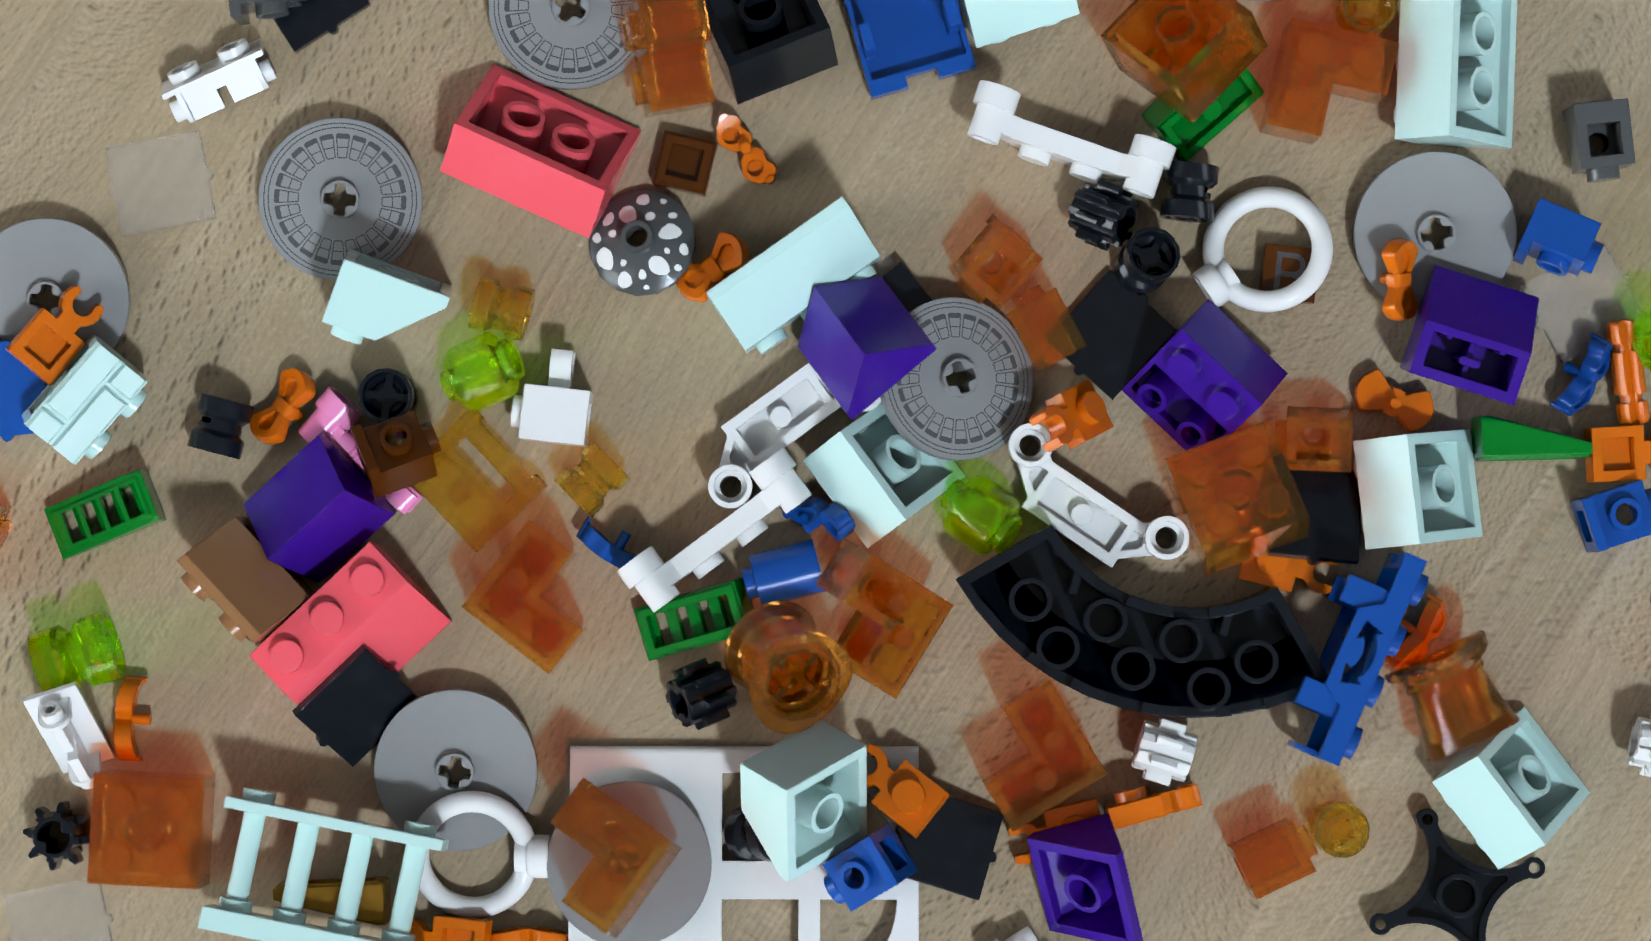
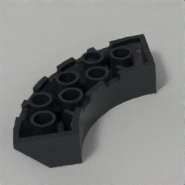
M1047 525L955 579L975 610L994 632L1027 662L1054 680L1090 698L1122 709L1165 717H1229L1262 709L1266 710L1295 700L1305 676L1325 684L1328 677L1326 670L1277 586L1266 587L1250 596L1232 602L1206 607H1173L1153 603L1129 595L1099 578V576L1094 574L1075 557L1063 543L1052 525Z

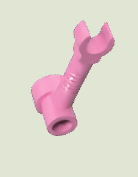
M329 386L315 402L318 408L298 429V432L308 443L322 432L354 464L355 468H358L360 472L362 471L363 475H366L359 459L353 436L349 433L350 427L363 414L343 393ZM413 486L385 495L387 500L404 515L406 512L410 513L423 498Z

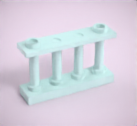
M246 787L243 788L242 797H225V808L244 811L226 897L220 896L219 905L210 904L202 906L198 928L259 941H414L415 935L410 934L427 850H448L450 839L436 837L438 826L405 820L404 829L402 830L274 804L276 793ZM266 816L298 822L280 907H274L273 916L251 912L253 902L248 901ZM320 827L352 833L334 918H328L327 927L305 923L307 913L302 912ZM374 838L406 844L388 929H382L381 938L359 934L361 924L356 923Z

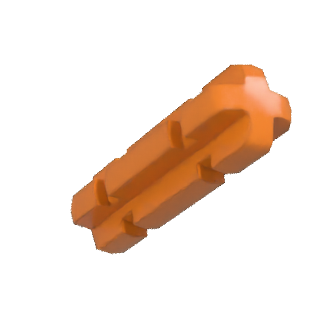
M1629 318L1613 320L1606 324L1607 340L1613 345L1610 366L1614 395H1618L1620 398V402L1615 403L1617 421L1625 426L1640 425L1649 421L1650 413L1648 400H1644L1642 397V393L1647 392L1642 350L1636 348V342L1640 341L1638 322L1635 319Z

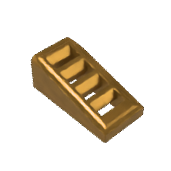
M386 876L365 877L356 921L373 925H386L390 922L391 918L390 878L387 879ZM342 878L308 880L303 908L335 915ZM282 881L273 889V900L280 903L285 881Z

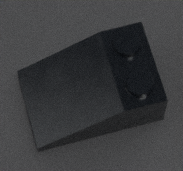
M693 0L737 104L838 65L831 28L817 0Z

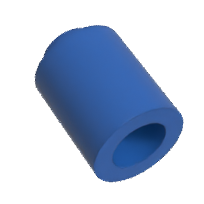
M812 539L749 555L751 566L741 568L749 600L760 598L762 608L826 592Z

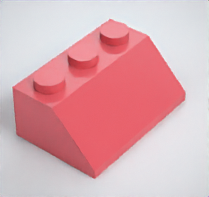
M494 64L455 121L440 171L461 180L467 185L474 186L503 199L518 208H523L567 230L589 238L615 192L642 130Z
M369 542L249 656L291 700L299 705L361 645L369 650L387 668L394 666L399 672L452 620L378 542Z

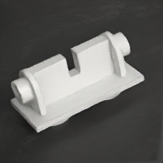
M246 38L237 39L218 49L216 52L218 58L200 66L196 60L189 61L167 73L169 80L162 82L161 95L164 100L174 95L176 96L177 100L170 102L169 105L178 123L186 119L193 123L202 117L225 108V104L217 90L224 85L227 86L235 103L270 88L269 82L277 79V75L269 59L261 62L257 59L264 55L261 38L249 44Z
M76 681L24 697L23 703L63 774L68 772L71 782L83 789H91L97 786L101 779L102 762L115 758V753Z

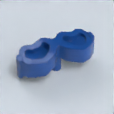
M1590 332L1591 340L1588 346V353L1582 362L1581 368L1570 362H1567L1563 367L1564 372L1575 378L1555 402L1549 403V406L1567 416L1573 415V413H1576L1589 403L1594 394L1597 381L1605 375L1610 366L1612 344L1593 332Z
M810 496L789 513L785 514L784 511L782 512L784 518H791L809 534L822 524L826 531L838 542L843 541L856 527L854 520L851 519L846 509L840 508L836 503L828 504L821 497Z
M587 516L576 535L596 555L617 568L623 567L637 556L623 550L632 536L631 534L622 530L613 544L591 524L592 520L589 516Z

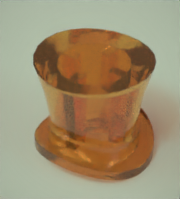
M772 601L752 609L734 626L725 644L724 664L730 672L732 680L748 690L750 703L755 714L767 728L776 733L794 734L818 723L839 703L851 682L853 664L848 652L836 640L818 633L813 617L805 608L797 603Z
M1484 630L1473 632L1419 661L1384 675L1387 683H1402L1407 696L1412 698L1421 730L1426 761H1435L1452 755L1520 721V717L1504 700L1483 668L1484 661L1482 656L1488 645V639Z

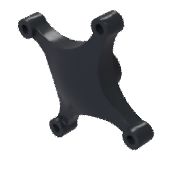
M1422 809L1416 814L1415 822L1418 828L1423 831L1428 848V862L1423 881L1416 893L1404 905L1386 914L1377 913L1372 915L1368 923L1369 928L1374 934L1385 935L1390 929L1400 925L1422 923L1438 927L1454 936L1458 941H1486L1488 918L1500 896L1511 886L1522 880L1540 878L1545 872V864L1537 857H1529L1520 865L1499 870L1473 864L1458 855L1448 845L1440 832L1437 813L1432 809ZM1425 814L1431 817L1429 825L1424 824L1422 821V817ZM1531 863H1535L1537 865L1538 869L1535 873H1532L1529 870V865ZM1378 919L1384 920V928H1376L1375 923Z

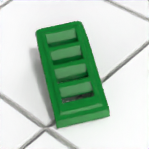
M1480 415L1472 418V449L1476 462L1582 459L1593 454L1592 443L1584 439L1489 415Z
M141 468L44 509L63 560L167 520L148 470ZM129 488L132 490L141 514L134 518L131 516L122 491ZM112 496L122 522L115 526L111 522L103 501L104 498ZM91 503L102 528V531L97 534L93 533L83 507ZM71 511L74 513L83 536L82 540L75 543L63 514Z
M743 577L678 595L654 613L648 605L634 609L649 661L748 634L759 628L752 600L748 598ZM725 594L727 595L735 622L733 625L729 624L722 600V595ZM704 600L708 602L716 629L709 632L700 605V601ZM679 607H686L694 634L692 637H686L678 610ZM665 612L673 639L672 643L665 644L656 614Z

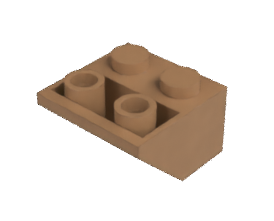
M233 517L177 560L186 571L181 576L184 584L200 600L205 601L209 598L223 610L224 613L218 617L220 622L241 642L245 638L252 643L265 641L314 594L296 572L267 560L253 526L244 517Z

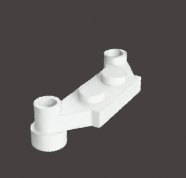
M979 81L973 103L977 107L967 133L968 136L992 145H998L1001 139L1009 143V145L1019 148L1017 156L1031 163L1048 166L1051 159L1071 166L1069 174L1083 181L1097 184L1102 177L1109 180H1119L1124 182L1122 187L1124 190L1141 197L1154 198L1163 169H1170L1176 151L1175 146L1154 137L1135 134L1129 153H1120L1015 116L1014 114L1021 97L1019 92L994 82Z
M810 363L721 426L727 438L719 468L712 473L708 483L710 496L719 506L734 509L744 505L752 494L753 484L749 473L783 447H788L838 409L842 408ZM879 397L862 412H869L881 404V398ZM728 477H735L741 482V491L735 497H726L721 491V484Z
M1027 423L1013 431L1008 441V451L1011 458L1017 464L1026 494V499L1021 508L1046 525H1052L1055 531L1110 568L1121 558L1154 556L1161 560H1170L1179 557L1185 552L1189 544V531L1180 519L1173 516H1162L1151 522L1142 523L1054 463L1050 456L1052 452H1045L1042 446L1050 441L1051 438L1050 433L1039 424L1032 426L1030 423ZM1023 437H1033L1038 442L1039 449L1035 456H1026L1021 452L1019 444ZM1161 528L1168 529L1173 535V542L1166 549L1161 548L1155 539L1157 531Z
M783 447L749 473L761 489L759 494L666 563H664L655 549L650 546L617 571L618 575L629 590L635 587L653 613L680 594L675 587L676 583L692 572L700 580L725 561L719 553L736 539L744 547L769 528L763 519L779 506L787 514L812 495L793 469L797 464Z

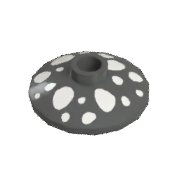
M649 189L627 192L610 201L589 238L591 260L600 277L617 291L634 296L658 294L675 285L690 268L696 249L695 227L685 208L669 195ZM645 230L647 232L645 243L638 247L631 246L630 237L633 232Z

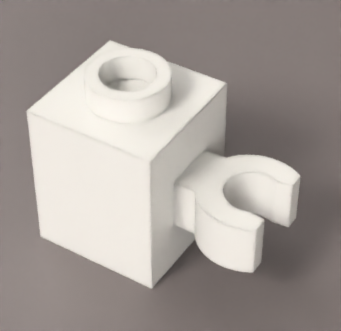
M552 348L548 386L524 384L523 395H514L511 410V427L519 428V439L588 447L594 394L587 390L571 389L576 358L574 351Z

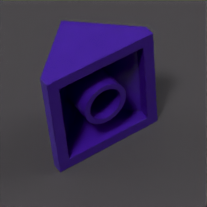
M881 276L814 286L798 343L801 352L852 420L937 349Z
M322 432L243 504L267 560L317 582L322 581L397 512L383 496L375 498L369 481Z
M1109 813L1033 832L1027 838L1049 931L1095 941H1143L1123 851Z

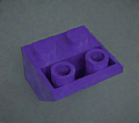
M1433 265L1400 368L1412 374L1514 405L1532 354L1539 297Z
M1207 299L1124 386L1122 391L1201 464L1266 401L1288 373L1213 302Z

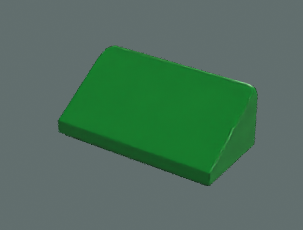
M1218 46L1151 104L1141 116L1162 141L1176 147L1174 155L1179 161H1188L1265 92L1238 54L1224 46Z

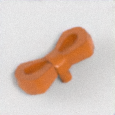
M719 233L712 254L701 263L691 264L690 268L676 283L680 293L689 300L701 303L708 300L707 291L750 261V252L747 244L735 234Z
M1405 238L1392 239L1386 244L1381 256L1388 273H1382L1379 277L1380 283L1387 284L1388 287L1382 304V311L1387 318L1400 322L1412 319L1418 310V302L1412 289V269L1418 255V248L1414 242Z
M294 368L283 370L280 373L278 396L270 407L253 414L250 421V430L258 441L275 445L285 440L290 421L295 420L298 422L303 418V413L299 408L310 401L316 394L313 378L305 371Z
M1373 369L1365 373L1355 384L1354 400L1359 411H1381L1387 416L1396 417L1410 433L1422 429L1433 416L1434 405L1431 393L1428 390L1405 393L1401 389L1392 388L1380 369Z

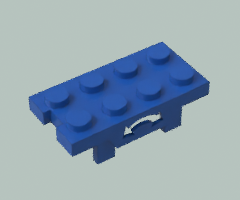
M842 0L871 100L908 90L906 79L935 70L939 81L976 70L958 0Z
M1407 552L1400 553L1399 555L1389 553L1376 584L1349 574L1348 578L1336 574L1331 585V593L1327 594L1326 600L1342 606L1319 659L1326 672H1328L1330 661H1332L1333 666L1325 684L1305 676L1295 700L1290 701L1319 714L1306 746L1292 740H1288L1287 745L1336 766H1339L1343 757L1350 759L1353 756L1363 733V729L1356 726L1365 706L1372 708L1375 705L1385 682V678L1378 675L1386 656L1394 657L1404 640L1407 627L1400 623L1409 604L1417 606L1426 589L1429 576L1422 574L1427 563L1426 560ZM1350 620H1352L1346 635L1341 636ZM1347 663L1350 669L1343 674L1345 665Z

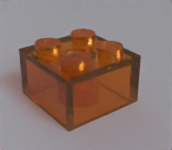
M1134 0L1100 35L1119 70L1192 124L1268 47L1252 12L1236 0Z
M1268 420L1165 458L1167 483L1184 524L1189 531V536L1206 576L1266 554L1272 548L1309 537L1310 516Z
M115 769L94 772L87 883L197 890L208 885L216 775Z

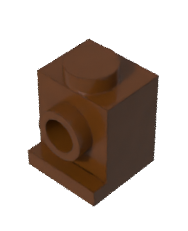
M414 410L364 429L361 424L350 427L359 459L376 499L438 476L433 455L442 451L437 435L430 421L420 425Z

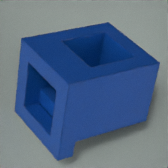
M1540 198L1513 261L1523 265L1528 255L1537 259L1536 264L1541 269L1558 276H1566L1567 273L1578 276L1581 270L1591 274L1604 246L1603 243L1595 240L1602 223Z
M1642 480L1624 483L1570 501L1587 553L1601 552L1611 547L1651 535V488L1645 489ZM1621 504L1628 505L1632 515V520L1626 525L1621 524L1616 518V510Z
M890 823L822 864L828 873L824 876V885L828 894L839 904L845 902L851 912L898 885L918 871Z

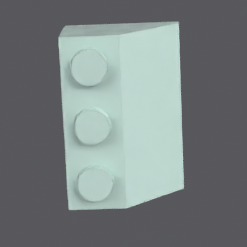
M1398 0L1399 41L1395 58L1397 94L1393 112L1395 139L1426 146L1512 148L1517 0Z
M842 196L711 288L706 294L710 303L746 354L757 348L760 354L763 355L788 337L783 328L800 316L805 321L814 286L872 278L877 274L872 266L879 261L880 255Z

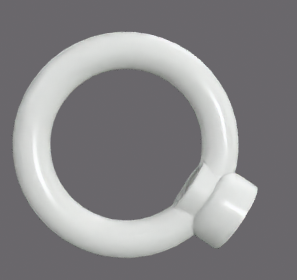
M1262 186L1245 190L1227 200L1214 214V221L1208 224L1203 238L1202 256L1204 266L1193 272L1192 276L1204 296L1218 308L1228 301L1244 309L1256 312H1277L1292 308L1308 299L1320 287L1329 272L1333 259V238L1329 224L1323 213L1314 203L1295 191L1275 186ZM1261 208H1277L1293 214L1304 224L1311 239V257L1303 274L1290 285L1271 291L1256 290L1242 284L1224 256L1225 239L1232 225L1248 212Z
M462 791L447 795L434 802L421 814L416 822L438 826L439 828L449 818L462 813L474 812L491 816L507 828L514 840V871L509 880L500 889L491 894L475 897L461 895L448 889L436 877L431 867L430 849H428L419 890L429 902L446 913L460 917L484 918L501 913L517 903L525 895L534 878H548L547 858L551 835L534 834L530 823L521 811L500 796L483 791Z

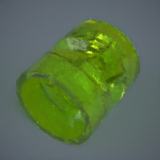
M105 611L79 618L76 623L72 624L70 633L64 627L56 625L31 633L28 636L30 660L42 692L75 681L80 691H82L85 680L92 686H97L126 678L127 669L122 645L116 628Z

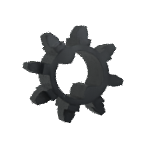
M1102 178L1099 179L1097 185L1088 182L1085 183L1084 188H1078L1074 194L1075 198L1068 209V213H1070L1068 224L1069 227L1076 230L1075 237L1085 240V243L1105 251L1109 249L1110 244L1121 247L1124 241H1129L1132 237V232L1135 225L1138 224L1140 217L1138 216L1140 206L1138 202L1131 198L1133 194L1124 190L1123 186Z
M703 658L673 671L675 679L668 681L666 684L668 689L666 700L672 709L673 716L682 722V726L688 727L695 724L696 729L700 730L730 717L728 709L736 706L737 701L735 697L738 692L736 685H734L731 679L730 672L721 666V662L715 661L708 664L707 659Z
M69 801L60 802L56 811L50 812L44 806L35 810L37 826L23 829L24 835L28 836V838H33L35 846L31 849L28 856L30 858L40 855L47 857L46 862H49L50 870L59 869L63 859H69L75 865L83 862L84 859L81 853L83 850L80 847L82 844L96 841L95 836L86 833L84 826L91 815L89 813L78 816L73 815V809H70ZM54 821L61 823V832L70 834V841L65 850L58 848V839L49 836V830Z

